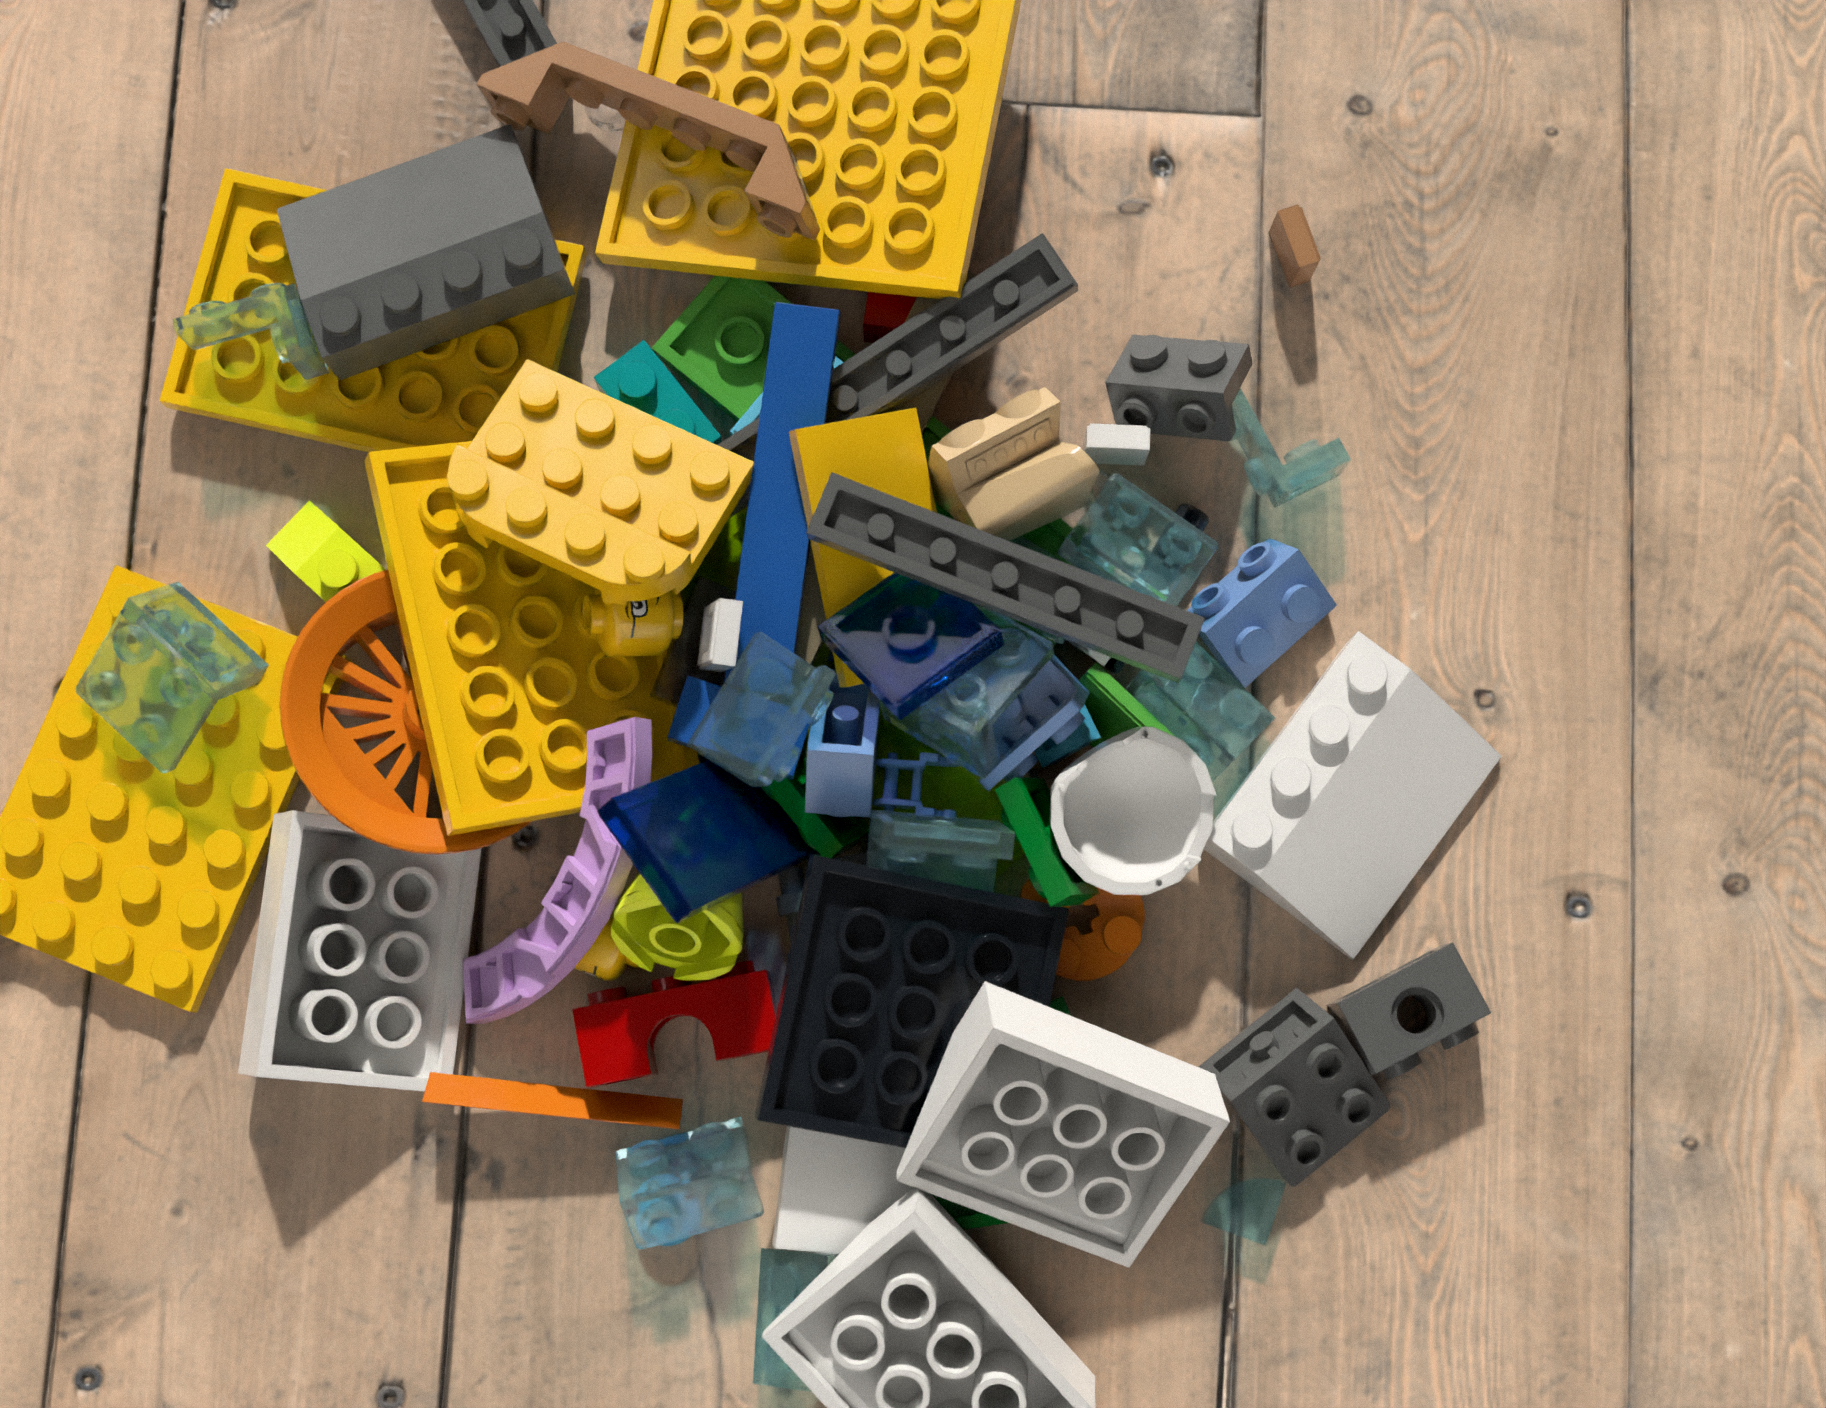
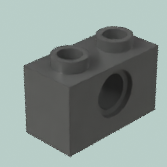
M1453 942L1438 946L1327 1005L1333 1018L1370 1074H1377L1383 1071L1387 1080L1420 1065L1422 1060L1417 1052L1438 1041L1446 1050L1472 1038L1479 1033L1474 1022L1491 1014L1488 1005ZM1407 996L1418 1000L1425 1011V1022L1422 1028L1414 1034L1403 1029L1397 1019L1398 1005Z

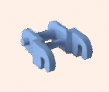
M920 752L919 761L898 760V753H888V759L876 760L877 766L885 768L883 798L874 799L873 805L884 807V814L893 815L894 808L915 810V819L955 821L957 811H937L935 808H925L922 806L920 801L922 771H924L926 765L959 767L961 757L955 755L941 757L937 753ZM899 770L913 771L911 800L897 799Z

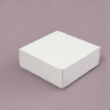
M1090 423V426L1086 427L1083 450L1096 464L1144 466L1150 451V428L1141 425Z
M720 598L704 608L697 663L700 666L699 669L724 672L735 667L743 601Z

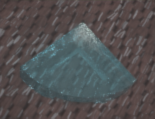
M1251 1178L1232 1184L1212 1200L1204 1212L1201 1222L1266 1246L1286 1182L1270 1178Z

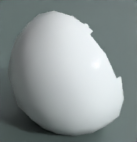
M1136 727L1124 731L1087 751L1057 776L1051 787L1050 825L1062 858L1085 882L1114 895H1149L1178 883L1202 860L1200 856L1213 829L1214 796H1217L1206 764L1184 740L1155 727Z

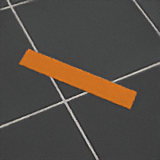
M430 1072L422 1100L425 1103L680 1129L683 1099L436 1072Z

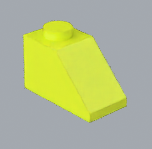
M310 500L266 545L325 602L354 582L386 570Z

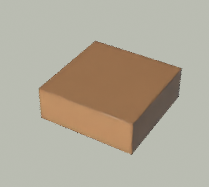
M1297 204L1278 210L1269 230L1270 238L1289 288L1310 282L1321 259L1302 207L1299 208Z

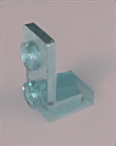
M283 283L262 285L252 290L250 297L229 303L222 301L200 303L192 307L188 315L172 320L175 333L193 350L270 328L274 347L283 364L290 362L305 380L330 373L328 365L321 358L295 283L288 286Z
M1240 387L1232 403L1237 430L1231 441L1237 439L1248 458V461L1244 462V469L1250 484L1258 495L1267 494L1273 507L1276 508L1341 475L1351 458L1340 438L1323 446H1320L1317 439L1305 442L1288 452L1283 457L1286 464L1282 465Z

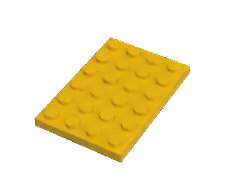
M225 168L159 401L166 408L365 452L473 441L527 359L555 372L558 371L587 258L586 249L583 245L555 239L575 291L574 295L339 380L321 358L300 299L277 208L327 190Z
M472 441L368 452L364 461L447 836L580 813L586 782L587 731L633 717L651 719L652 765L648 800L698 792L705 786L697 751L669 742L667 739L682 694L671 645L662 654L655 656L615 657L606 655L601 650L596 635H587L583 626V601L586 595L595 594V587L493 540L489 547L486 548L468 534L467 527L455 508L447 482L450 459L456 446L459 445L467 449Z
M118 565L114 566L0 816L1 936L188 1012H198L268 853L274 814L286 812L300 780L285 746L279 706L285 665L298 636ZM343 655V656H342V657L345 658L346 660H348V661H350V662L352 661V660H351L350 658H348L346 655ZM330 673L321 693L337 695L343 680Z

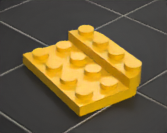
M527 359L469 447L466 449L457 445L454 449L448 467L447 482L459 517L466 525L468 534L479 544L488 548L493 540L601 590L603 603H617L627 606L628 601L653 599L671 590L677 595L688 585L750 484L754 462Z

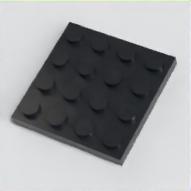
M810 854L757 1102L756 1119L763 1122L906 1148L951 1036L985 981L1049 1007L1070 908L1063 906L1050 907L1049 903Z

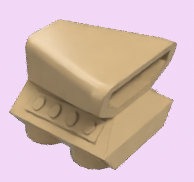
M1046 387L1018 395L1000 407L994 414L984 419L972 420L952 430L931 447L928 462L936 503L950 513L954 520L1007 541L1013 540L1084 507L1099 474V468L1092 458L1079 446L1059 441L1061 402Z

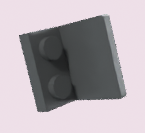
M1295 988L1198 1066L1215 1074L1223 1100L1238 1113L1282 1178L1292 1187L1301 1183L1390 1109L1389 1101L1335 1019L1298 988Z

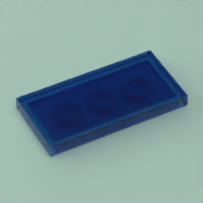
M715 757L612 797L597 810L601 820L677 924L810 858V854L817 852L805 843L799 833L798 826L780 804L765 793L758 777L749 766L721 757Z

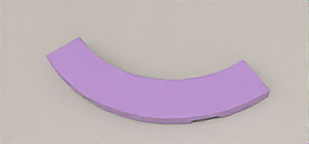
M633 717L587 731L586 782L579 816L585 818L586 821L575 855L566 856L554 883L541 902L544 906L543 910L525 929L517 928L511 935L494 947L463 959L466 1024H485L508 1017L530 1006L551 991L574 969L592 947L609 920L625 887L635 860L645 822L652 765L651 719Z

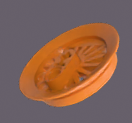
M384 570L362 578L342 589L325 602L304 626L291 649L284 669L279 705L281 728L290 760L299 778L315 800L336 820L355 833L396 850L419 854H454L477 850L510 837L529 825L532 821L447 836L443 818H426L432 765L389 571ZM395 624L410 677L373 632ZM358 642L391 684L342 656ZM331 673L380 701L321 692L327 677ZM333 714L379 721L344 729ZM389 737L367 754H364L358 744ZM405 746L385 779L376 766ZM420 752L412 813L395 792V788L416 753Z

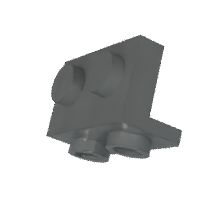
M1132 335L1105 382L1115 424L1147 426V428H1150V434L1231 441L1237 430L1232 403L1253 364L1249 344L1220 342L1217 340L1169 338L1158 335Z

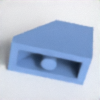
M818 674L807 747L805 813L828 814L834 817L855 816L870 818L876 769L882 680L851 687H839L837 674Z

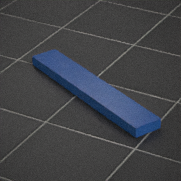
M775 302L735 598L737 601H743L736 665L726 670L724 687L729 689L790 696L811 542L807 538L806 533L808 527L789 431L826 424L841 317L840 310Z

